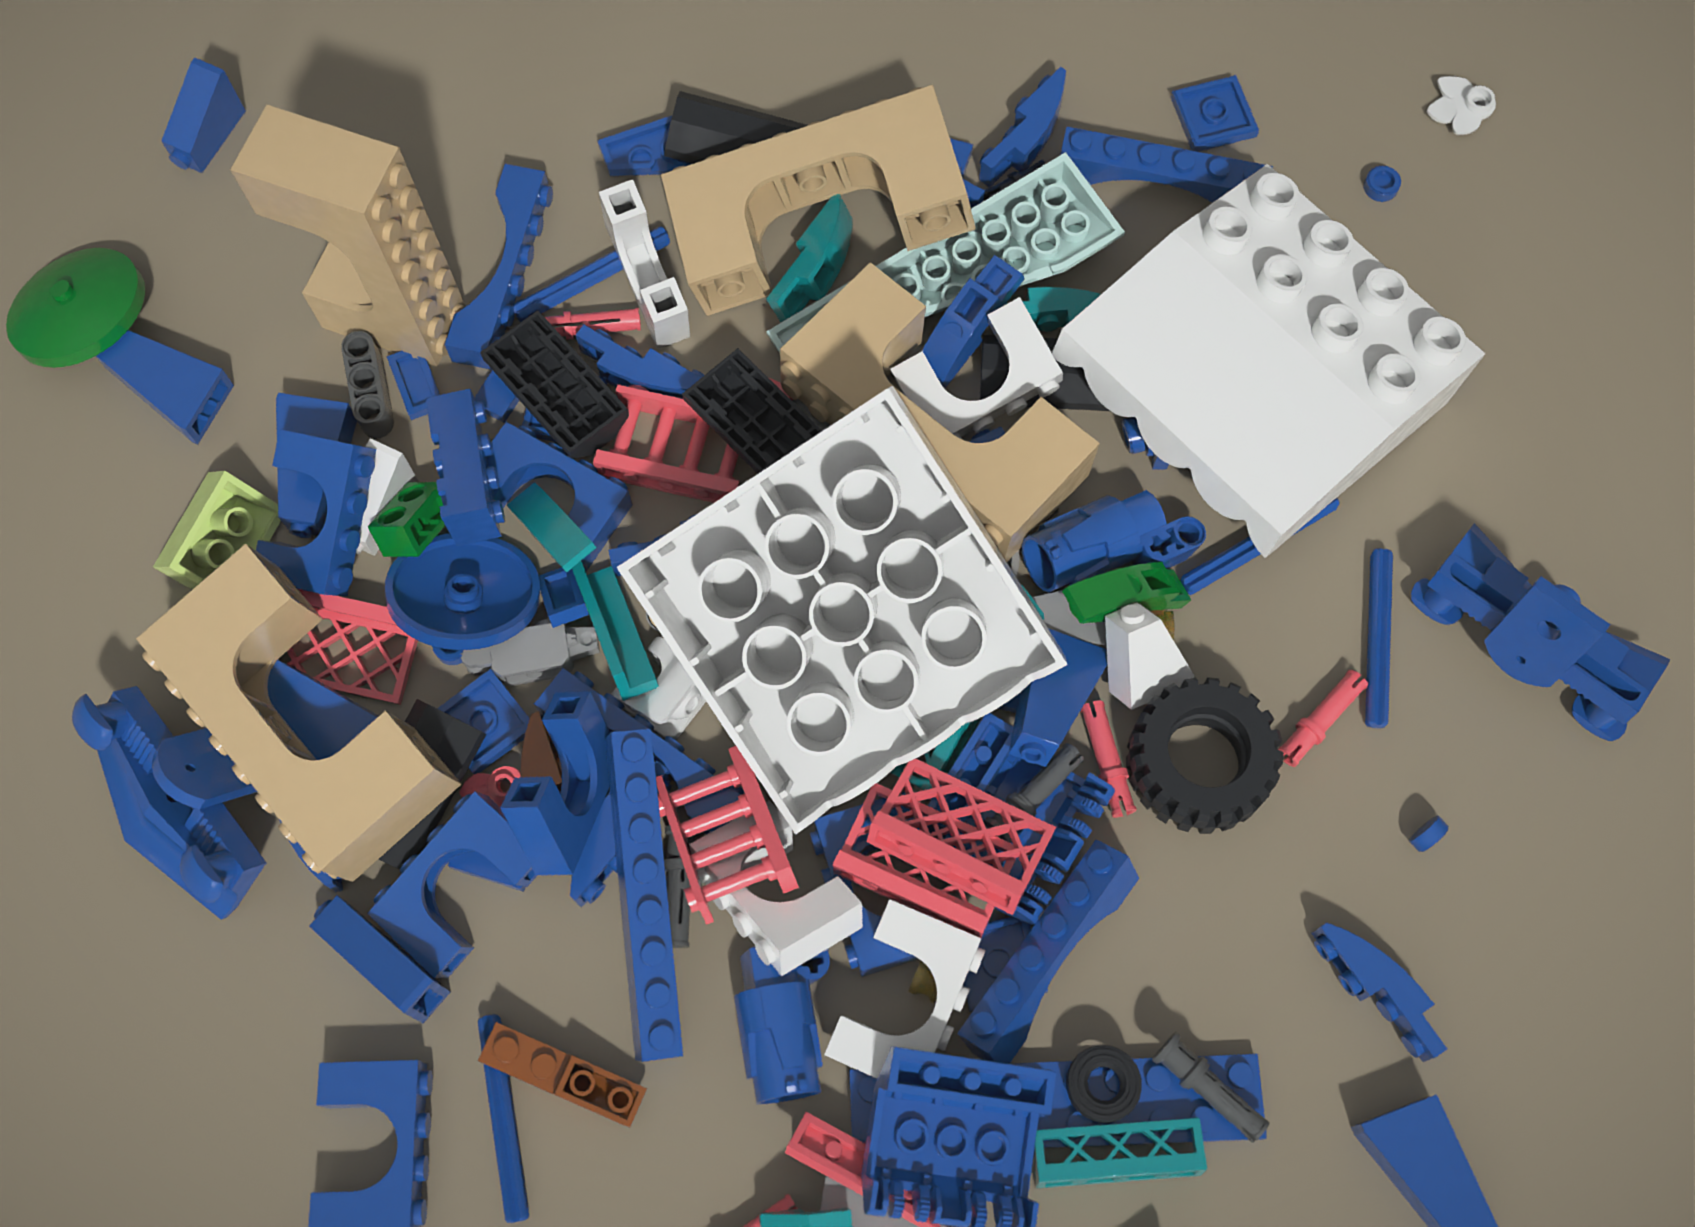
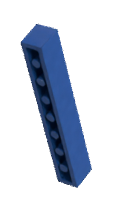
M651 729L611 732L605 738L635 1060L644 1062L682 1057L683 1047Z

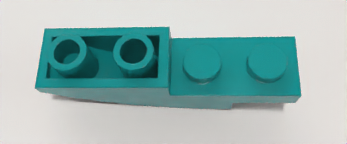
M836 194L829 199L797 241L796 245L801 254L766 298L780 322L803 310L810 299L818 301L825 297L841 270L851 241L853 218L840 194Z
M1037 287L1028 288L1026 301L1022 302L1040 331L1048 332L1058 327H1065L1101 294L1073 288Z

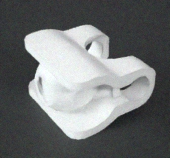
M656 637L647 650L651 652V656L657 664L662 667L657 679L659 687L625 701L622 700L617 687L611 694L625 706L623 709L633 716L639 714L655 727V732L664 738L670 736L673 739H677L705 704L706 700L666 640L662 637Z

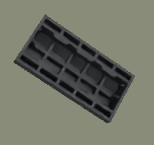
M679 91L664 156L694 164L705 160L709 156L728 153L739 149L745 144H755L770 139L778 133H788L806 127L807 124Z
M539 311L533 313L480 352L482 359L571 459L593 455L597 449H601L616 437L629 417L627 407Z
M983 335L980 400L996 393L1004 384L1009 372L1010 364L995 335ZM1043 338L1052 353L1058 338ZM1056 360L1063 372V381L1058 383L1059 389L1043 397V399L1056 409L1110 411L1102 405L1091 391L1082 367H1069ZM1039 394L1026 401L1027 408H1030L1040 398Z
M739 348L682 393L684 401L757 474L822 432Z
M417 699L404 722L417 730L461 783L486 734ZM456 790L378 860L401 869L410 857L416 854L419 855L428 844V836L437 827Z

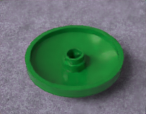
M108 248L79 250L56 259L32 276L16 295L7 315L6 332L12 346L27 361L38 366L49 368L66 367L89 360L117 342L138 317L145 298L143 276L126 255Z

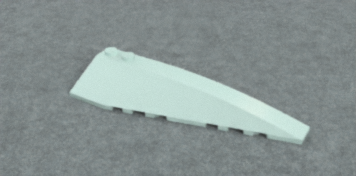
M1065 152L973 207L971 211L975 230L910 251L905 248L876 267L926 306V317L947 310L969 278L975 280L994 255L1024 275L1025 280L1020 285L1022 286L1067 271L1125 236V231ZM848 283L766 331L778 352L780 353V348Z

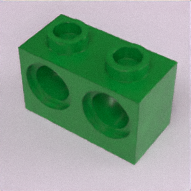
M407 482L368 525V529L383 557H419L443 529L445 524L440 515V506H443L441 496L438 494L436 482Z

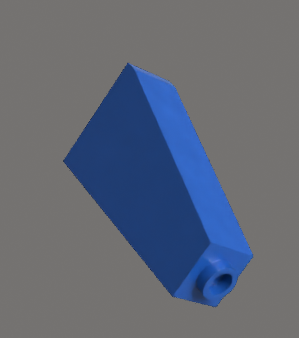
M129 330L112 346L96 356L111 374L186 438L197 445L234 387V384L223 369Z
M284 393L277 394V439L279 429L351 444L357 420L349 403ZM277 467L278 518L289 530V533L300 538H311V535L318 536L327 516V501L321 485L308 474Z
M1049 629L1064 653L1067 665L1043 678L1032 681L1020 692L1008 753L1026 762L1046 767L1062 743L1108 665L1107 649Z
M277 660L269 673L267 689L272 705L316 760L325 759L338 753L379 717V715L287 663Z
M338 895L333 900L325 901L314 914L315 920L309 927L404 1014L424 1024L450 994L446 987L433 978L415 960Z
M1437 1094L1351 1127L1354 1136L1428 1227H1498Z

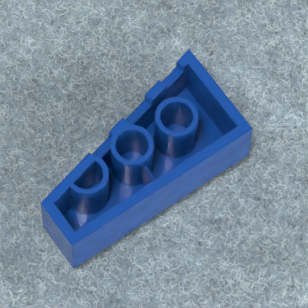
M471 389L427 397L430 434L434 445H439L438 449L432 451L434 463L440 479H436L438 494L441 496L443 506H440L441 519L457 546L502 537L499 523L505 522V515L501 501H495L493 489L499 488V483L494 466L489 467L487 456L493 455V450L488 433L483 434L481 423L487 422L483 402H476Z

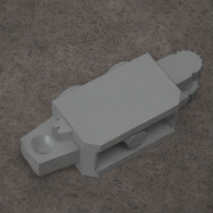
M545 619L537 622L536 626L525 627L517 635L502 643L481 649L463 650V653H461L462 657L460 658L471 675L480 676L491 669L503 684L510 687L554 679L562 668L571 673L574 669L573 661L600 653V648L594 627L567 628L566 624L553 628L550 620Z

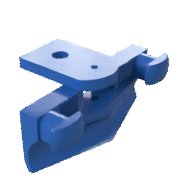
M1474 523L1431 580L1422 578L1414 584L1411 591V600L1414 605L1426 616L1444 625L1456 623L1462 618L1464 612H1468L1469 617H1474L1475 621L1481 622L1482 626H1487L1491 630L1484 641L1488 653L1501 670L1520 682L1539 687H1551L1558 679L1563 680L1564 684L1570 685L1571 689H1576L1579 694L1572 706V714L1576 721L1599 738L1607 741L1619 739L1626 731L1627 722L1639 712L1667 668L1670 659L1606 632L1611 624L1583 606L1579 595L1572 588L1560 584L1553 585L1542 576L1531 585L1527 581L1529 578L1518 571Z
M137 686L113 691L108 702L95 705L87 694H83L74 704L72 722L82 740L98 752L124 841L219 919L227 918L238 907L266 865V861L223 802L255 793L257 790L251 783L247 785L237 777L231 768L235 765L234 761L228 754L224 756L214 748L209 741L212 734L207 728L173 736Z

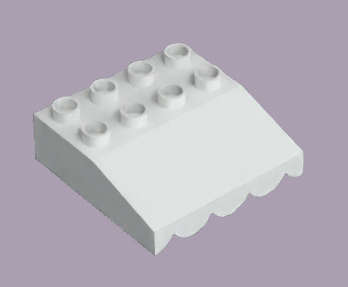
M1267 164L1175 229L1061 330L1052 355L1055 360L1063 365L1082 367L1091 391L1108 410L1123 417H1135L1144 441L1156 456L1174 467L1189 468L1198 492L1210 507L1227 518L1245 520L1253 544L1261 555L1266 558L1445 406L1485 353L1465 336L1464 331L1456 322L1443 317L1408 286L1407 281L1401 274L1385 267L1353 239L1351 232L1344 225L1331 220L1299 192L1297 185L1290 178L1277 173Z
M893 386L870 399L617 567L795 834L817 820L829 808L840 805L869 789L889 774L896 766L912 761L930 751L950 737L965 723L981 718L1020 693L1032 681L1043 678L1067 665L1066 657Z

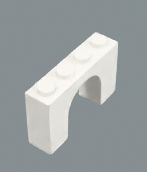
M633 179L600 191L599 197L605 226L657 350L689 338L687 306L675 278L667 279L650 235L647 212Z
M1020 297L987 315L989 326L1004 350L1010 364L1008 376L1004 384L993 395L977 401H966L954 397L943 388L923 351L890 369L902 393L960 439L973 430L977 434L990 428L995 424L993 419L1005 412L1010 416L1021 411L1027 406L1026 401L1038 394L1042 398L1052 394L1059 389L1058 383L1063 381L1062 370Z
M769 800L766 804L784 851L787 854L793 850L792 828L781 812ZM745 815L736 818L689 844L690 853H696L749 832V827L756 824L754 816L747 819ZM755 846L696 871L701 884L707 885L762 863L761 858L768 856L765 847L758 850ZM838 876L805 896L788 902L763 900L752 894L746 887L713 900L720 910L726 909L732 916L734 926L739 934L744 938L748 936L753 941L757 954L766 965L772 964L781 976L863 928L862 902Z
M890 899L873 938L917 957L928 966L934 976L937 987V1001L934 1011L921 1028L905 1035L885 1034L842 1015L824 1054L877 1079L892 1046L934 1053L937 1048L945 1051L954 1029L947 1025L953 1009L961 1012L970 990L962 985L968 971L977 973L986 951L978 947L981 938Z

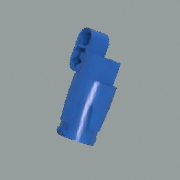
M1147 490L1122 501L1106 495L1040 525L1038 532L1024 538L1022 556L1025 566L1036 585L1043 591L1051 592L1067 584L1072 585L1109 572L1131 561L1133 565L1162 562L1165 568L1168 569L1191 557L1204 542L1206 530L1200 520L1190 516L1179 518L1167 524L1160 503ZM1180 536L1184 537L1188 543L1183 541Z
M755 947L749 948L740 956L745 991L734 995L746 1079L753 1080L756 1104L780 1103L820 1094L821 1087L818 1069L823 1067L810 985L827 973L830 966L829 951L826 949L805 962L806 964H812L813 970L810 971L809 967L799 965L781 976L772 964L766 965L763 963Z

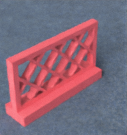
M298 589L323 619L332 621L337 633L320 643L313 629H311L307 634L314 647L298 657L291 647L287 653L292 661L287 664L306 673L301 663L319 653L328 669L312 678L337 691L401 705L418 640L410 637L396 625L386 606ZM339 622L347 623L350 625H348L345 628H342ZM359 627H365L372 636L373 641L356 651L347 634ZM375 630L383 631L386 633L382 634L381 636H378ZM396 634L408 637L404 652L392 659L383 642ZM342 638L350 655L333 665L324 649ZM378 646L386 663L369 673L360 657ZM355 661L364 677L351 685L344 684L337 671ZM401 662L400 668L398 670L396 664ZM388 669L392 670L397 679L393 695L380 692L373 681L374 678ZM332 675V677L334 678L335 682H334V681L325 680V678H327L328 676ZM368 683L371 690L361 688V686Z
M914 759L908 762L882 809L878 810L871 822L867 842L1013 915L1056 827L931 765ZM913 772L929 779L932 789L914 793L909 782ZM905 790L906 795L900 796L902 791ZM956 792L964 796L968 806L950 811L944 795ZM936 797L942 813L923 817L917 801ZM910 803L915 819L902 822L889 814L893 807ZM992 810L1001 815L1004 825L986 829L980 813ZM972 815L978 831L959 835L953 819ZM946 821L952 837L938 840L930 836L927 826ZM1029 828L1043 836L1039 843L1023 847L1017 830ZM1008 833L1015 849L996 853L990 837ZM982 839L988 856L976 859L968 855L963 844ZM1033 854L1029 862L1027 855ZM1019 858L1024 870L1021 879L1018 880L1004 873L1000 862Z
M878 783L871 786L842 850H839L834 860V874L904 906L982 938L995 906L987 903L984 910L968 903L964 891L953 885L939 890L930 885L926 872L919 868L904 873L895 870L889 857L891 854L882 849L868 856L852 850L857 838L869 833L871 825L863 827L867 817H869L870 822L874 819L871 808L877 795L887 799L892 791ZM918 802L923 816L942 813ZM910 803L901 805L910 809V811L905 813L902 812L900 806L895 807L898 815L894 816V818L905 822L906 819L914 817ZM953 819L957 830L963 834L978 831L974 826L958 819ZM946 821L940 822L941 824L947 826ZM936 823L932 824L934 832L930 833V836L942 840V836L949 834L950 831L948 827L939 829ZM996 836L990 837L994 848L1003 852L1015 849L1012 843ZM975 841L969 842L971 848L966 850L967 854L970 856L974 854L976 859L981 858L979 852L986 850L984 844L976 846ZM884 857L887 866L875 860ZM1016 858L1006 860L1002 867L1004 873L1010 874ZM921 874L923 882L913 878V876ZM958 891L961 899L952 896L949 893Z

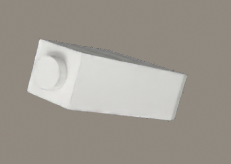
M370 438L366 447L376 449L375 468L370 479L367 508L363 515L360 544L356 553L360 554L363 550L375 556L379 548L368 529V525L407 482L419 481L403 453Z
M1138 602L1124 606L1122 609L1105 616L1109 692L1128 708L1133 710L1148 703L1155 695L1160 696L1163 689L1173 683L1180 687L1184 679L1194 678V674L1161 619Z

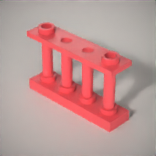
M617 385V398L627 407L629 417L619 430L613 449L609 451L597 449L593 464L598 470V474L607 479L615 477L626 484L715 503L740 486V482L733 477L739 455L728 444L726 445L718 473L711 475L702 473L697 469L710 426L684 399L649 392L646 388L638 385H630L629 387ZM640 411L660 416L649 455L644 459L630 457L627 454ZM675 419L695 423L684 463L679 467L666 465L662 462Z
M737 746L728 749L734 764L726 766L727 771L669 793L662 775L656 777L659 792V814L661 818L664 816L668 818L691 886L684 889L685 896L692 913L700 910L706 925L714 922L708 905L709 901L769 878L770 882L778 879L783 894L799 888L755 773ZM734 785V788L743 787L745 794L738 796V801L680 823L676 807ZM744 815L746 819L754 816L756 824L749 827V832L696 853H690L686 838ZM755 846L758 850L766 848L768 856L761 858L762 863L702 886L696 871L697 869Z

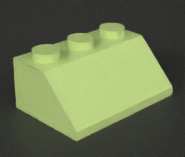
M226 471L208 472L153 568L184 586L194 589L244 544L256 550L258 540L270 541L281 522L278 518V504Z

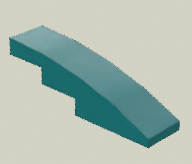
M535 482L507 504L512 513L566 572L597 548L570 517Z

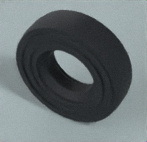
M1097 1045L1085 1049L1072 1061L1066 1076V1089L1072 1105L1080 1114L1096 1122L1109 1123L1124 1118L1135 1108L1141 1096L1142 1079L1136 1063L1127 1053L1113 1046ZM1106 1067L1117 1074L1120 1088L1118 1094L1113 1099L1100 1100L1091 1094L1088 1088V1077L1094 1069Z

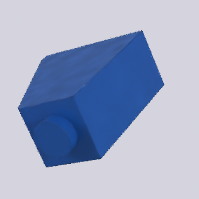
M195 57L190 63L161 142L170 154L169 159L176 166L185 170L189 167L203 173L246 110L225 71Z

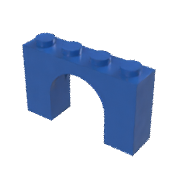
M505 422L491 442L493 455L487 456L489 467L494 466L499 483V488L493 489L495 501L500 500L504 508L518 488L537 478H555L568 484L575 491L574 504L568 516L597 547L581 560L587 572L633 505L628 487L615 477L607 479L598 474V470L585 460L580 459L577 462L571 459L559 445L550 442L548 445L538 440L537 435L523 425L517 428Z
M279 429L272 466L312 476L321 485L327 501L325 524L319 535L309 544L299 547L283 542L257 541L256 551L279 566L296 588L322 595L348 596L349 586L353 580L352 570L356 550L360 544L363 515L367 508L370 479L375 468L376 449Z
M591 691L555 692L542 719L560 758L562 770L561 793L551 776L514 778L500 807L536 875H573L609 789L605 738L610 732Z
M475 791L472 795L464 796L453 809L455 814L445 825L441 824L431 832L427 838L429 844L419 855H413L403 864L400 869L402 874L392 885H387L375 896L373 900L375 905L367 913L433 978H449L474 949L443 918L436 904L435 888L437 879L449 861L463 853L478 852L485 856L515 885L528 887L538 876L531 867L500 807L489 796Z
M887 799L875 800L871 808L874 817L878 810L882 809ZM862 805L819 817L814 821L816 831L809 834L816 856L823 854L827 868L821 870L824 884L838 876L853 892L850 880L834 874L833 863L839 850H842ZM900 805L903 813L910 811V809ZM893 807L889 814L892 817L898 815L895 807ZM867 817L863 827L871 825L869 817ZM913 817L906 819V821L913 820ZM867 833L857 838L852 850L865 856L871 851L878 849V847L867 842L869 834ZM863 906V928L849 935L851 944L844 946L851 969L858 967L861 977L918 960L917 957L874 939L873 937L882 916L868 911Z
M420 1060L319 1063L316 1106L327 1109L365 1107L379 1109L390 1119L397 1135V1152L388 1173L378 1183L367 1189L350 1192L310 1193L308 1227H420V1225H425L427 1202L426 1199H421L422 1181H427L429 1159L427 1155H423L424 1138H429L431 1131V1116L429 1112H425L426 1095H431L433 1088V1075L431 1070H427V1063Z

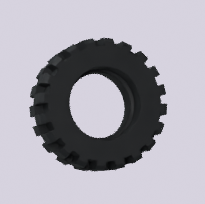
M1195 677L1184 679L1180 687L1174 683L1165 687L1160 696L1155 695L1147 703L1134 725L1127 744L1129 753L1126 757V768L1132 771L1129 781L1133 791L1140 790L1143 794L1140 802L1147 810L1152 806L1158 810L1157 819L1165 824L1169 819L1178 822L1177 829L1189 832L1192 827L1198 828L1200 834H1211L1216 828L1226 831L1234 828L1238 822L1246 821L1270 796V792L1277 785L1280 778L1278 769L1283 765L1284 753L1277 749L1282 743L1280 730H1271L1270 725L1275 720L1270 711L1265 710L1261 712L1257 707L1260 700L1252 693L1248 698L1240 694L1241 686L1230 682L1227 687L1219 686L1220 680L1218 678L1207 677L1204 684H1199L1198 679ZM1190 725H1200L1212 728L1226 737L1233 746L1238 759V771L1234 779L1221 787H1204L1184 778L1174 767L1168 752L1169 740L1177 729Z

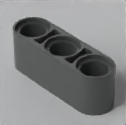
M354 331L343 339L341 345L352 412L361 429L368 437L374 439L387 436L394 426L383 359L368 333ZM367 351L364 355L357 356L359 353ZM373 382L369 387L362 388L366 383ZM379 413L376 418L367 420L370 415Z

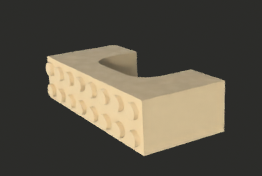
M933 85L924 88H914L908 93L890 99H881L872 105L857 110H848L839 116L821 122L815 121L809 123L806 127L788 133H778L770 139L755 144H745L737 150L721 155H712L703 161L688 166H679L670 172L661 174L687 282L706 316L768 297L772 292L761 250L762 237L766 228L774 219L782 214L830 199L836 194L842 195L859 189H872L886 195L893 203L908 251L976 229L966 188Z
M266 105L230 171L257 215L311 232L329 242L302 292L321 327L345 336L354 331L366 332L372 337L377 347L395 353L404 351L410 353L413 358L418 359L417 356L425 358L428 364L437 367L442 356L448 354L445 342L454 315L466 306L400 148Z
M870 262L780 348V376L783 391L791 399H799L808 406L810 413L818 421H826L828 424L833 425L870 399L893 386L887 379L892 373L890 369L902 363L922 342L926 306ZM895 388L1006 562L1022 547L1024 538L1035 533L1040 525L1058 509L1090 473L1100 443L1042 397L1000 438L986 443H972L953 435Z
M244 544L136 639L145 650L142 654L144 660L156 671L159 672L161 670L168 678L164 681L167 689L178 699L183 698L190 706L186 710L190 718L199 726H206L212 736L209 738V741L214 748L224 756L228 754L234 761L235 765L231 768L237 777L247 785L251 783L257 790L258 794L255 795V799L259 805L270 814L274 812L282 823L278 825V828L282 834L292 843L298 842L305 853L302 855L305 863L318 874L322 871L333 879L340 877L353 882L453 793L461 783L414 727L387 711H384L338 753L325 759L316 760L272 705L268 696L267 685L269 673L276 661L321 622L323 618L279 566L247 544Z

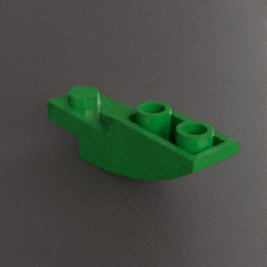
M1162 562L1138 564L1102 573L1067 586L1062 591L1069 603L1071 613L1078 619L1080 624L1105 622L1106 615L1136 602L1147 610L1153 611L1181 609L1191 601L1174 569L1167 570Z

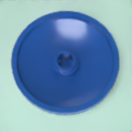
M450 533L436 536L419 557L398 556L393 562L385 580L386 606L396 625L410 637L422 643L449 650L481 649L512 638L531 622L539 606L540 579L534 564L527 555L504 540L493 538L457 546Z

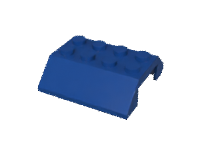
M988 713L981 720L948 774L1006 802L1005 798L1010 793H1019L1044 766L1029 763L1008 754L1013 726ZM1071 772L1036 809L1037 814L1035 817L1055 826V831L1014 914L1011 915L997 907L995 909L1028 924H1036L1044 912V909L1039 904L1048 905L1051 896L1043 888L1032 884L1036 878L1058 885L1062 882L1064 875L1060 871L1068 872L1084 845V841L1080 837L1086 839L1092 832V829L1085 822L1074 819L1073 816L1076 812L1100 818L1104 812V808L1100 805L1107 806L1116 792L1110 784L1090 772L1086 779ZM956 792L944 795L950 811L968 806L965 797ZM936 797L932 798L928 806L942 812ZM990 810L980 814L984 820L986 817L992 818L996 812ZM972 815L957 818L977 828ZM937 823L938 826H939V829H943V828L948 827V826L943 825V824H941V823ZM928 825L929 833L934 832L933 826ZM1029 828L1017 831L1023 847L1039 843L1043 836ZM949 833V834L943 835L942 837H943V839H946V838H950V837H952V836H951V834ZM979 840L975 841L976 846L983 844ZM969 842L963 844L965 850L971 848ZM994 848L996 853L1003 852L997 848ZM986 850L979 852L981 857L988 856ZM1033 854L1027 855L1029 862ZM1016 858L1009 875L1020 880L1024 870L1019 858ZM1006 861L1000 862L1002 867Z
M892 1046L875 1083L861 1172L865 1215L885 1217L888 1210L889 1218L900 1219L905 1207L904 1190L912 1193L913 1216L915 1221L926 1222L929 1216L930 1223L968 1227L971 1223V1227H985L987 1221L986 1201L992 1202L995 1227H1036L1039 1203L1028 1198L1038 1118L1039 1113L1051 1115L1057 1072Z

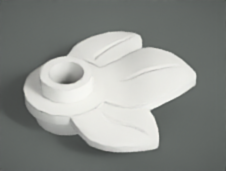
M1440 77L1437 80V84L1443 97L1433 102L1426 112L1436 122L1443 124L1452 123V129L1455 134H1470L1479 128L1481 120L1488 118L1493 113L1496 106L1495 95L1487 87H1473L1465 78Z

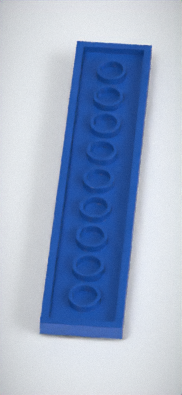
M1258 1054L1204 1056L1210 1064L1209 1069L1245 1100L1250 1107L1265 1118ZM1152 1058L1133 1059L1142 1079L1140 1099L1127 1116L1109 1123L1090 1120L1080 1114L1072 1105L1066 1089V1076L1072 1061L1010 1063L1057 1072L1051 1115L1039 1113L1037 1130L1200 1118L1203 1142L1249 1140L1192 1088L1190 1090L1187 1088L1183 1089L1179 1085L1180 1079L1162 1063L1156 1064L1153 1062ZM1099 1067L1090 1073L1088 1088L1097 1099L1110 1100L1118 1094L1120 1081L1113 1070ZM853 1069L849 1070L852 1137L866 1144L873 1092L877 1078ZM1191 1129L1173 1130L1165 1143H1193ZM1166 1131L1153 1133L1161 1139ZM1266 1131L1258 1140L1267 1139ZM1134 1133L1130 1135L1123 1145L1155 1143L1143 1133ZM1125 1134L1111 1136L1119 1142ZM1101 1136L1090 1137L1083 1147L1112 1145ZM1083 1137L1069 1139L1078 1145ZM1059 1139L1043 1140L1044 1148L1068 1147Z

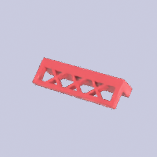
M806 1112L787 1145L785 1154L863 1196L861 1172L866 1144ZM904 1190L905 1207L902 1218L918 1227H940V1224L930 1223L929 1216L926 1222L915 1221L911 1191Z

